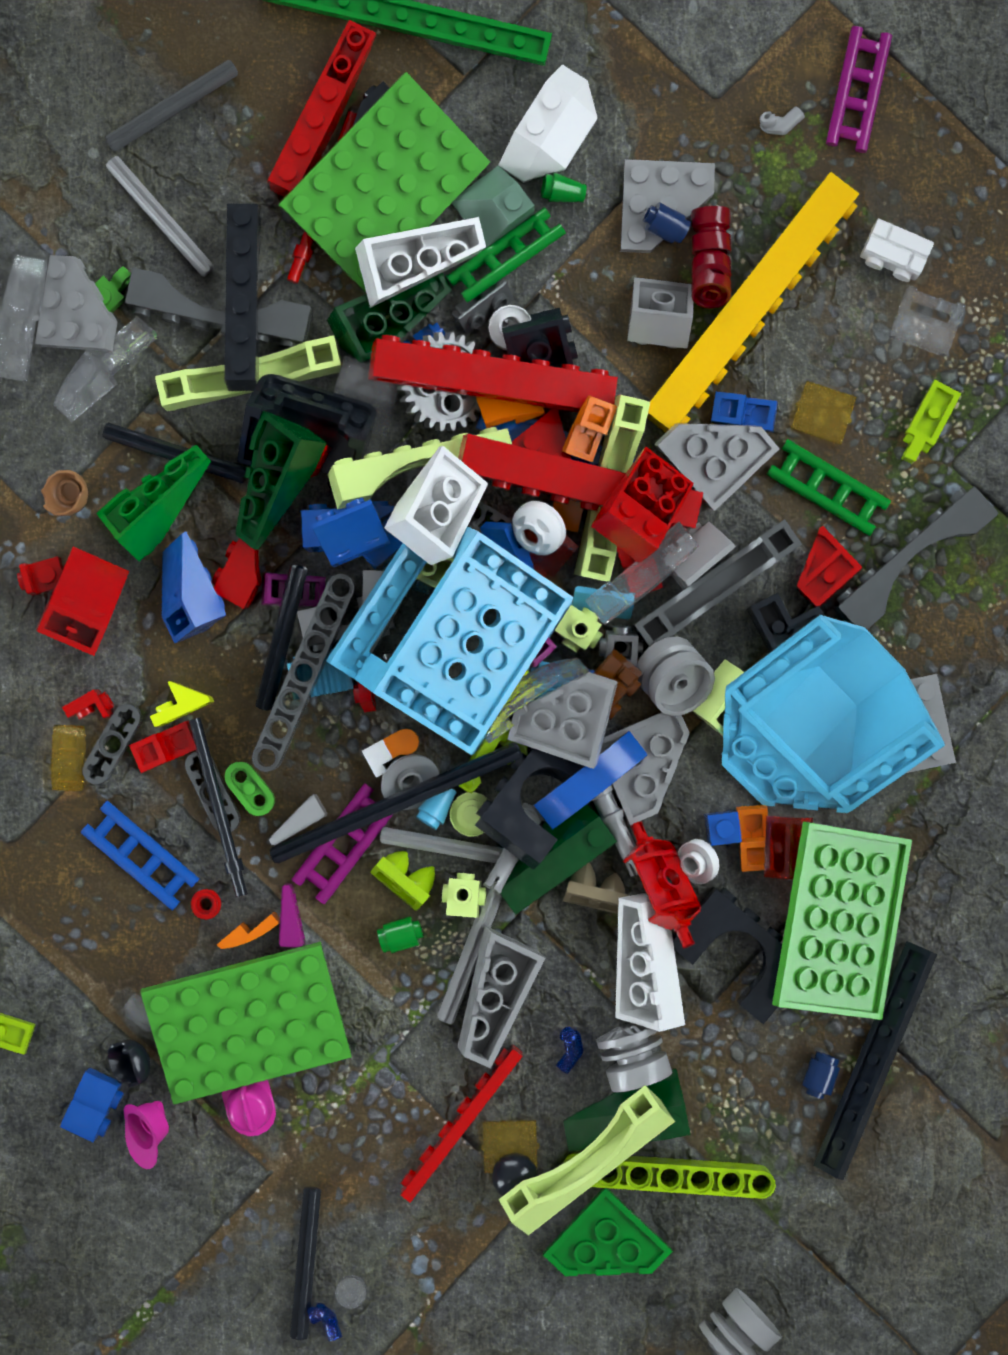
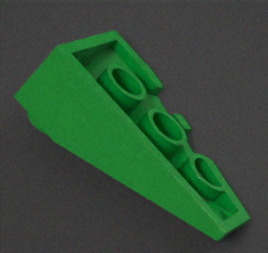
M195 445L167 462L164 471L158 475L152 476L148 474L143 477L142 485L132 491L126 488L119 492L96 514L115 539L140 562L146 555L152 553L155 547L163 540L211 460Z

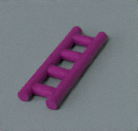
M852 26L826 144L833 147L837 146L839 137L857 141L855 151L866 153L892 34L881 33L878 42L861 38L863 28ZM858 50L876 54L872 71L855 67ZM852 79L870 83L866 100L849 96ZM846 108L863 112L860 129L842 125Z
M364 783L338 818L357 811L361 807L364 808L375 803L369 798L374 789ZM393 814L371 823L365 832L357 829L348 833L357 843L347 856L332 846L336 839L314 848L291 880L301 886L307 879L320 889L315 898L325 905ZM324 855L339 865L329 880L314 870Z

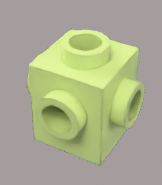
M572 605L554 631L564 638L561 643L576 653L579 648L583 651L588 646L594 649L603 633L598 631L602 624L597 622L599 618L597 614L585 607L580 611ZM582 625L585 628V634H577L575 626Z
M457 873L456 879L449 878V883L443 884L442 902L447 903L446 915L479 917L480 905L485 906L486 887H481L482 881L475 880V874ZM463 889L468 891V898L465 901L460 897Z

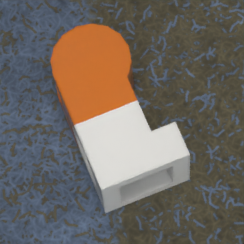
M402 729L362 750L374 775L379 777L384 774L387 769L385 763L400 755L413 754L419 747V736L411 729Z

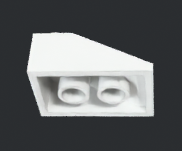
M441 446L397 502L384 528L430 565L453 557L488 483L444 446Z

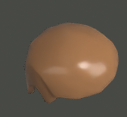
M58 470L48 477L44 488L41 490L45 500V505H43L45 510L55 516H72L84 508L88 499V488L85 480L81 475L71 470Z

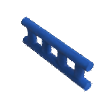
M106 801L100 808L107 815L96 829L87 824L80 833L173 911L180 903L174 897L175 893L185 882L193 888L200 878L114 805ZM115 824L130 835L119 849L104 838ZM139 843L153 854L142 868L128 858V855ZM161 863L176 874L165 888L150 877Z

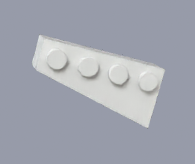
M479 217L363 239L355 250L370 308L479 254L486 247Z
M646 893L619 898L615 1018L659 1032L684 1026L685 1020L672 931L649 922L648 919L655 915V911Z

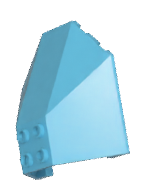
M819 615L728 684L725 689L722 766L764 806H775V803L793 805V808L818 810V807L837 809L836 812L849 813L945 746L906 670L865 627Z

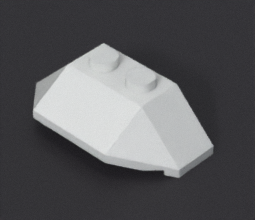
M561 65L548 78L514 131L502 156L499 166L504 171L524 183L535 178L544 177L545 174L566 170L597 121V114L588 80L564 65Z

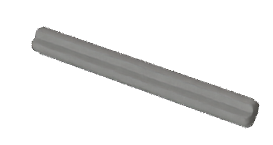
M118 156L109 160L106 167L197 272L203 277L208 275L214 269L211 261Z
M388 827L382 828L380 842L384 844L491 863L497 862L504 849Z
M495 880L490 890L486 889L485 906L480 905L479 917L475 918L452 976L437 1015L438 1019L442 1022L453 1024L476 967L484 927L491 928L501 903L502 896L493 892L498 882L497 880Z

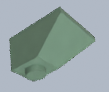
M499 165L464 190L451 203L463 220L479 217L486 244L485 248L534 214L535 205L517 181Z

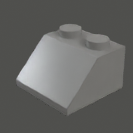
M634 277L627 341L636 342L641 345L654 344L668 348H688L693 320L691 284Z
M698 522L695 529H690L685 533L688 539L679 546L677 542H674L662 553L666 558L660 562L661 565L682 590L689 587L736 547L730 539L710 522L704 526Z

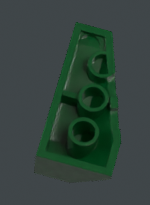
M440 273L371 308L367 294L339 305L333 309L327 322L340 347L358 361L364 363L371 360L372 345L377 338L381 339L382 335H392L399 337L401 340L452 289L444 274Z
M267 411L262 412L251 438L250 449L254 450L251 468L246 467L245 478H249L247 494L241 498L235 533L255 550L260 548L314 473L327 444L309 429Z

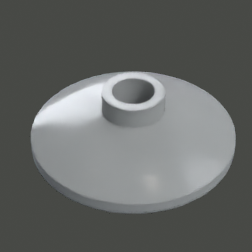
M407 755L401 757L385 770L381 780L382 795L384 798H387L439 775V771L434 762L425 756ZM424 801L403 810L418 808Z

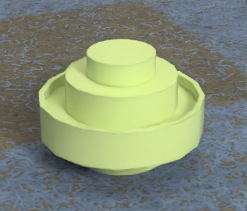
M466 792L458 796L452 803L450 821L460 834L471 837L484 833L475 826L480 819V816L476 813L488 799L483 794Z

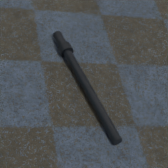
M201 717L189 720L226 858V862H224L226 874H230L235 896L247 895L242 870H244L242 858H238Z

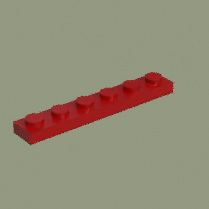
M512 1044L509 1050L503 1048L494 1061L496 1067L490 1074L484 1072L475 1084L478 1090L470 1099L466 1096L456 1109L459 1115L453 1123L448 1120L437 1134L440 1140L434 1147L429 1144L419 1157L422 1163L417 1170L410 1169L400 1182L404 1186L400 1196L409 1203H411L523 1057L522 1051Z

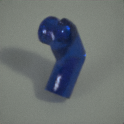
M571 1027L563 1028L559 1035L560 1040L564 1041L566 1052L556 1066L566 1074L571 1071L583 1054L581 1035Z
M317 1303L315 1307H310L307 1310L312 1324L322 1321L328 1342L342 1337V1332L333 1310L323 1303Z

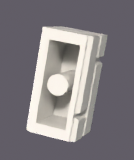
M878 218L871 229L860 257L865 259V264L873 269L881 270L884 267L893 271V276L901 281L909 282L910 279L915 281L924 268L934 242Z

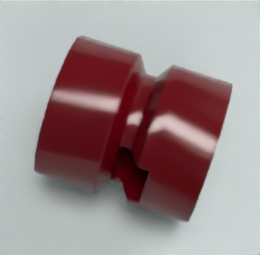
M705 206L691 211V226L697 232L692 236V255L696 256L698 253L706 250H719L727 255L732 252L731 235L726 232L730 228L731 223L730 209L728 207Z
M706 250L698 253L693 258L691 297L698 306L711 309L719 308L726 305L730 300L731 260L726 253L719 250Z

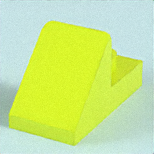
M168 681L177 704L174 705L172 701L156 707L157 713L151 715L150 718L154 727H162L213 703L214 700L212 696Z

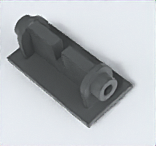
M501 279L478 295L481 298L478 302L475 299L468 303L463 300L454 307L455 310L451 314L458 323L460 322L466 335L474 329L480 328L496 310L507 306L514 300L506 281L503 282Z

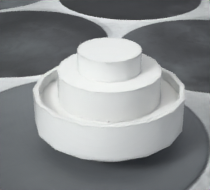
M507 305L500 307L493 313L489 321L491 340L499 348L507 350L502 328L531 321L530 315L519 306Z
M693 839L684 843L679 848L678 856L681 860V868L688 876L690 882L701 885L716 877L719 871V859L710 844L704 840Z

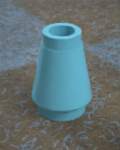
M449 789L426 799L418 808L419 813L416 817L424 824L437 830L440 824H444L457 792L454 789Z

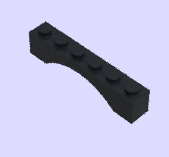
M227 204L224 380L228 391H253L259 381L258 267L261 216L258 204Z

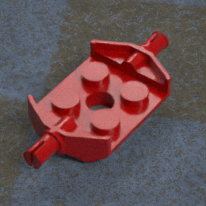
M642 821L636 822L630 828L636 838L637 846L633 848L623 862L627 863L632 860L655 911V915L648 919L649 922L669 930H674V932H677L683 949L695 944L688 927L692 925L691 921L701 911V905L688 876L681 868V860L675 847L668 840L654 839L653 836L648 837ZM666 877L671 879L672 884L668 882Z

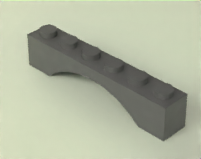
M132 268L125 304L132 309V314L145 318H150L151 314L162 316L161 320L172 324H179L180 320L191 322V327L209 331V327L221 329L220 333L225 335L224 311H216L201 306L184 297L168 282L163 274ZM280 300L268 307L258 309V342L267 344L268 339L280 342L279 346L287 349L307 342L314 313L311 306Z
M975 486L967 491L962 487L949 498L952 502L949 507L944 511L940 507L927 518L929 524L924 529L920 530L917 527L904 538L907 544L899 551L894 547L881 558L884 562L877 570L871 567L859 578L862 583L856 589L852 590L849 587L836 598L839 604L833 609L845 622L869 629L885 614L887 600L893 583L902 568L914 555L937 541L952 537L974 535L999 513Z
M784 519L632 626L640 639L643 640L647 649L655 642L671 637L801 546V541Z

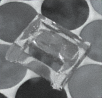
M908 285L889 337L946 357L966 305L960 302L953 304L917 291V287ZM912 302L950 315L948 323L910 310Z

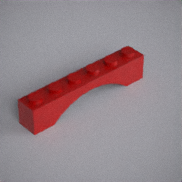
M325 446L318 465L310 478L319 474L332 449L331 447ZM239 538L237 542L233 540L225 554L228 560L223 569L220 567L217 569L211 583L214 585L213 588L216 594L243 609H247L262 583L259 567V549L251 548Z

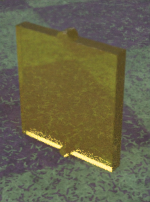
M806 381L800 401L795 404L797 410L791 429L841 445L847 426L852 422L850 416L857 397Z
M536 1120L483 1121L484 1144L481 1145V1150L484 1151V1173H492L495 1163L502 1156L514 1152L527 1155L537 1168V1149L540 1148V1144L537 1142Z

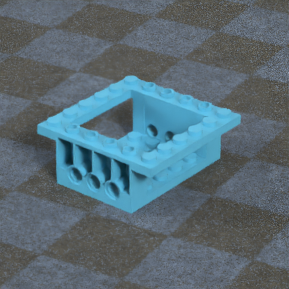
M467 527L452 557L454 559L387 663L369 651L427 563L403 543L326 661L402 712L470 755H474L493 727L492 723L527 670L529 671V666L548 637H551L572 605L571 601L574 597L479 531ZM489 609H495V621L490 625H485L483 621L485 612ZM477 635L479 637V646L474 651H468L466 648L467 640L471 636ZM455 662H460L462 664L461 674L451 678L449 676L450 666Z

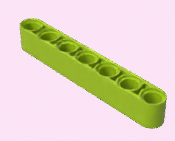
M573 1152L569 1154L565 1158L564 1163L572 1159L580 1152ZM630 1156L616 1167V1172L613 1176L603 1177L592 1187L763 1199L772 1195L776 1184L769 1169L759 1164ZM635 1167H643L647 1170L646 1175L641 1179H633L630 1173ZM674 1169L677 1172L676 1177L668 1182L662 1180L661 1174L664 1170ZM704 1171L707 1173L704 1182L697 1184L691 1181L692 1175L695 1172ZM734 1173L737 1175V1180L733 1185L727 1186L722 1184V1179L726 1174ZM758 1175H764L767 1177L765 1186L760 1188L754 1187L752 1185L754 1178Z

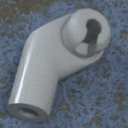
M796 106L784 117L775 116V114L767 111L760 116V128L767 134L786 135L805 116Z

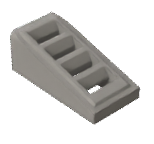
M317 794L310 796L269 839L271 845L275 846L327 816L326 814L328 813Z

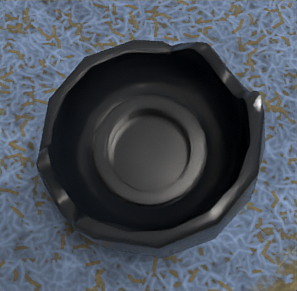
M132 1039L110 1045L107 1050L108 1062L115 1079L119 1083L131 1082L128 1084V1087L142 1084L148 1078L150 1072V1056L144 1046Z
M514 1152L502 1156L495 1163L492 1181L497 1192L504 1196L523 1180L538 1176L535 1164L527 1155Z

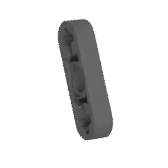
M124 704L119 706L108 721L82 768L83 776L89 783L102 784L112 776L143 720L142 712L135 705ZM131 710L133 711L132 718L135 719V722L125 725L123 731L128 732L127 737H125L123 733L112 730L114 725L120 728L124 722L121 713H128ZM111 735L117 736L121 742L120 749L115 753L108 752L104 745L106 738ZM98 752L105 757L113 758L112 763L109 761L103 763L101 770L105 772L103 776L99 775L95 778L92 776L94 771L90 769L91 765H98L103 758L97 756Z
M193 752L185 761V769L213 827L218 831L214 813L211 809V802L205 796L206 783L204 781L200 785L198 779L204 777L200 770H193L192 768L196 763L195 758L198 757L197 752ZM212 758L223 802L225 799L228 802V805L224 806L226 814L234 816V819L230 821L232 832L240 825V813Z

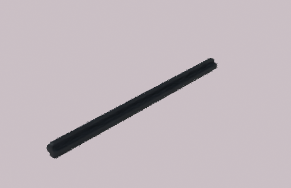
M516 743L508 744L270 848V856L274 863L284 862L519 760L522 757L521 750Z

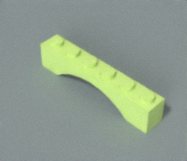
M334 335L303 342L294 347L259 357V379L267 374H275L296 381H304L343 372L338 344ZM225 365L184 369L155 376L161 405L166 411L243 395L253 391H228L224 380Z
M618 395L615 396L614 404L617 406L608 434L604 437L598 466L626 473L633 464L637 448L644 433L650 402ZM599 507L598 512L588 510L574 574L610 582L617 546L591 527L601 510Z
M490 427L476 435L512 444L508 428L497 430V427ZM468 433L455 435L450 441L441 443L439 439H434L423 443L422 447L411 448L410 445H405L394 449L393 453L382 455V452L378 451L369 453L364 456V459L353 461L352 458L336 461L328 473V478L337 510L346 508L347 503L359 498H364L366 502L388 480L403 472L418 467H425L441 446H444L458 458L463 435Z
M645 1085L620 1105L606 1129L582 1152L553 1170L523 1180L502 1196L499 1201L512 1224L527 1235H530L675 1121L662 1101Z

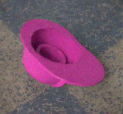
M268 1080L222 1092L228 1120L232 1127L240 1134L258 1136L268 1131L273 1125L276 1109Z
M154 1101L139 1106L127 1104L123 1109L126 1145L130 1155L140 1167L151 1169L157 1163L158 1145L169 1132L163 1103Z

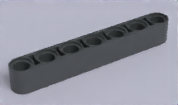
M335 574L327 582L253 751V764L260 771H272L281 765L353 602L357 590L356 584L353 579L345 574ZM339 580H346L350 585L348 594L343 597L336 596L334 593V585ZM327 608L335 609L338 615L336 622L332 625H325L321 618L323 611ZM321 636L325 641V648L322 652L315 654L310 650L309 642L313 637ZM303 664H308L313 671L311 679L306 682H302L297 677V669ZM291 692H295L300 697V705L295 710H290L285 705V697ZM279 720L285 722L288 727V732L283 738L276 737L272 731L274 723ZM264 749H270L275 754V762L271 766H265L260 761V754Z

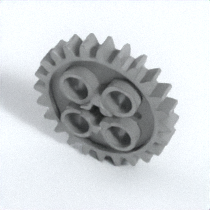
M442 332L434 333L433 337L431 335L423 336V341L430 342V347L442 349L443 345H454L461 347L460 352L472 354L475 346L474 341L465 344L464 335H458L455 338L454 332H446L445 336ZM404 385L396 387L397 390L405 391L406 394L400 399V402L410 403L405 412H417L414 421L422 422L425 420V428H432L435 425V431H444L445 427L447 431H455L456 425L459 428H465L466 420L469 422L476 421L473 412L481 413L476 400L477 397L464 395V399H462L461 395L430 389L424 392L422 388ZM446 396L451 400V407L448 411L444 407Z

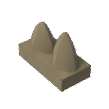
M589 862L573 873L565 889L563 901L618 914L619 898L628 895L625 894L624 884L617 873L607 877L600 888L596 887L595 872Z

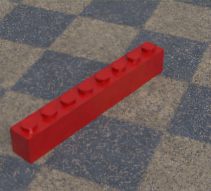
M382 335V338H377L372 345L368 380L577 413H579L588 395L615 404L618 377L609 376V371L591 369V373L579 371V366L562 364L561 368L550 366L549 361L534 359L532 363L521 362V357L515 355H502V358L490 357L491 352L484 350H473L471 354L460 352L461 347L454 345H443L442 349L430 347L431 343L423 340H412V344L400 342L399 337L392 335Z
M472 434L463 435L458 456L459 460L481 478L491 480L493 487L510 490V486L522 488L521 494L532 497H539L540 493L552 495L551 501L569 505V500L580 502V508L598 512L599 507L602 508L626 474ZM690 490L669 528L670 531L685 533V529L696 528L703 492Z

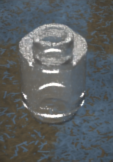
M134 993L123 1006L127 1010L124 1016L144 1032L152 1033L141 994L138 996Z

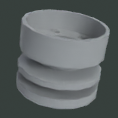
M627 1023L612 1029L596 1039L599 1049H607L601 1053L602 1061H617V1063L606 1070L612 1092H626L639 1089L645 1085L648 1086L659 1082L672 1074L667 1053L664 1051H651L663 1042L660 1035H653L658 1031L634 1023Z
M735 1288L722 1301V1305L729 1315L727 1318L716 1311H712L710 1317L716 1326L706 1319L699 1324L702 1333L717 1355H757L752 1348L754 1344L768 1352L782 1338L778 1329L764 1312L738 1288Z

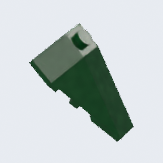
M587 804L553 830L546 821L544 822L542 828L558 840L534 870L520 859L515 864L500 894L515 915L617 842L600 817Z
M673 1068L672 1074L669 1077L647 1086L662 1101L675 1121L649 1142L691 1135L677 1069ZM641 1088L626 1092H613V1094L601 1101L593 1103L564 1119L563 1123L568 1150H584L606 1129L620 1105Z

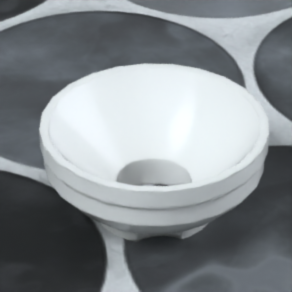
M540 501L526 502L513 516L512 528L515 538L527 551L536 555H548L563 544L566 537L565 524L559 513L548 504ZM525 529L532 530L537 535L538 542L529 541L525 536Z

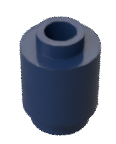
M661 202L657 203L656 206L651 205L643 219V222L647 223L645 230L670 243L675 241L679 244L685 238L691 224L689 220L685 219L686 216Z
M816 1051L815 1057L810 1059L802 1083L807 1088V1094L820 1099H824L825 1095H832L840 1071V1067H838L840 1059Z

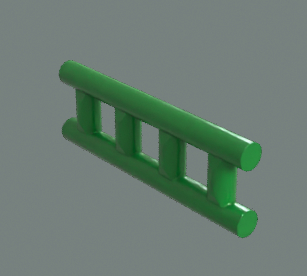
M543 207L446 277L452 286L462 281L467 289L460 294L468 303L565 235L566 232L560 223L552 229L545 223L551 215ZM535 229L541 237L526 246L520 239ZM510 246L517 254L501 264L495 256ZM486 263L492 271L476 281L471 273Z
M787 439L782 450L789 453L780 469L771 465L766 475L866 535L871 536L876 526L868 522L877 506L886 510L891 500ZM799 460L815 469L806 484L791 476ZM825 475L841 484L832 500L816 491ZM851 491L866 499L858 515L842 506Z

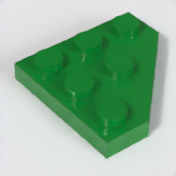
M602 1188L543 1251V1256L565 1277L578 1276V1274H596V1276L621 1275V1273L652 1274L673 1251L608 1188Z

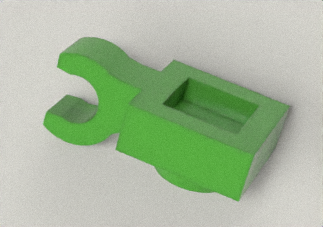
M124 266L113 275L111 281L102 276L95 283L104 298V305L112 313L126 299L121 292L129 286L131 273Z

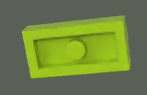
M398 851L382 857L370 873L417 911L430 896L429 892L434 883L435 868L433 866L424 867L407 877L405 875L409 865L407 851Z

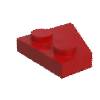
M551 409L512 441V445L571 459L570 454L562 452L566 438L558 409Z
M822 526L819 528L796 588L814 607H821L855 577L863 567Z

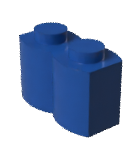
M89 1068L85 1071L60 1128L91 1142H94L98 1136L104 1137L111 1124V1120L107 1119L111 1108L116 1110L123 1098L124 1093L120 1091L123 1083H119L116 1079Z

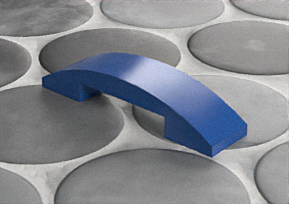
M628 731L600 753L598 763L594 769L584 766L533 806L553 830L607 789L648 754L632 733Z

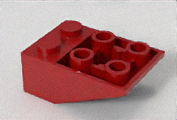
M645 447L604 503L591 527L637 562L641 563L659 548L694 483L649 448Z
M73 546L36 627V631L95 656L129 571Z

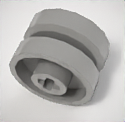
M675 636L655 642L643 653L637 663V668L642 672L641 676L637 679L641 683L640 687L663 714L677 716L693 711L707 699L713 689L715 676L712 667L687 639Z

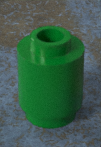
M411 916L383 924V928L377 929L383 953L391 951L393 954L420 945L419 939L424 937L419 920L413 921Z

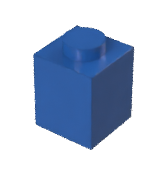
M731 810L704 814L708 844L716 846L742 842L738 811Z

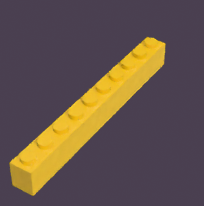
M830 172L650 401L647 419L665 433L676 423L688 424L691 418L687 414L694 406L699 409L709 397V394L705 392L712 382L718 385L728 373L724 368L730 359L735 362L739 359L747 348L743 343L750 335L755 338L764 327L765 323L761 320L766 313L770 312L773 315L784 301L780 298L781 294L786 288L790 291L794 289L802 278L799 271L805 264L809 268L821 254L817 248L823 241L829 244L840 230L836 227L842 217L848 220L858 207L854 203L859 195L857 191L834 173Z

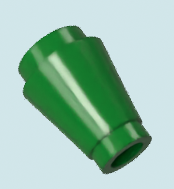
M555 172L552 175L545 174L541 187V198L547 199L548 202L583 203L587 185Z

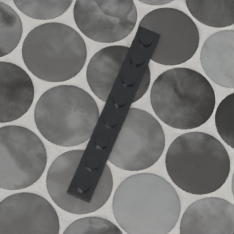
M908 941L905 944L887 988L882 1020L874 1019L813 1165L837 1179L844 1180L937 957L936 953Z

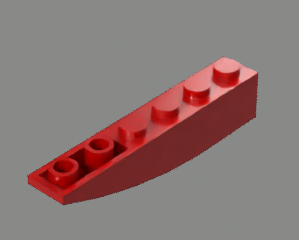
M351 20L348 21L268 178L271 191L285 197L319 162L363 69L376 38L375 32Z

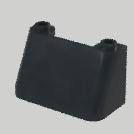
M264 375L259 379L245 406L237 462L251 467L254 450L250 449L251 438L262 412L267 411L309 429L325 441L327 446L332 448L320 472L328 474L331 467L335 465L334 463L340 459L352 458L353 461L364 459L374 428L377 411L371 404L280 375ZM328 478L327 484H328L329 488L332 490L331 485H330V481H329V478Z

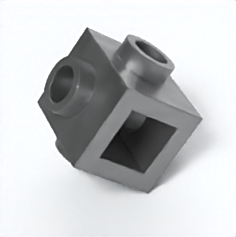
M613 626V631L606 630L605 638H600L599 656H604L605 660L615 650V643L622 641L626 644L625 649L618 652L627 661L637 666V658H641L643 655V640H639L638 634L631 631L629 626Z

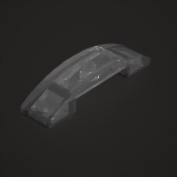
M681 522L676 523L668 530L659 548L641 563L634 562L612 582L607 581L585 600L603 624L608 623L657 587L699 545Z
M571 658L546 664L524 675L485 734L484 738L486 741L491 743L514 727L508 718L510 715L556 683L562 686L588 673L587 667L578 658Z

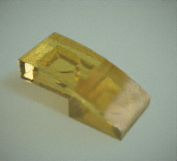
M53 726L51 756L52 790H83L85 784L82 768L84 765L83 758L86 755L85 726Z

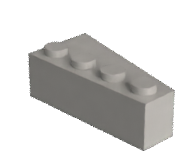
M487 926L484 927L458 1049L464 1057L491 1069L545 957L538 950Z

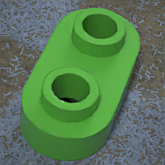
M235 762L227 768L225 782L250 814L262 816L273 809L275 805L274 793L252 765L247 762ZM239 771H244L247 775L244 782H239L236 779V774ZM259 794L265 797V804L263 806H258L255 803V797Z

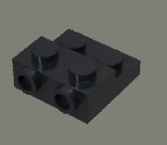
M560 307L531 314V321L502 328L508 355L521 357V362L532 363L534 359L546 360L550 362V366L561 368L562 364L574 365L573 360L578 359L574 341L568 342L566 335L572 332L568 314L562 316Z

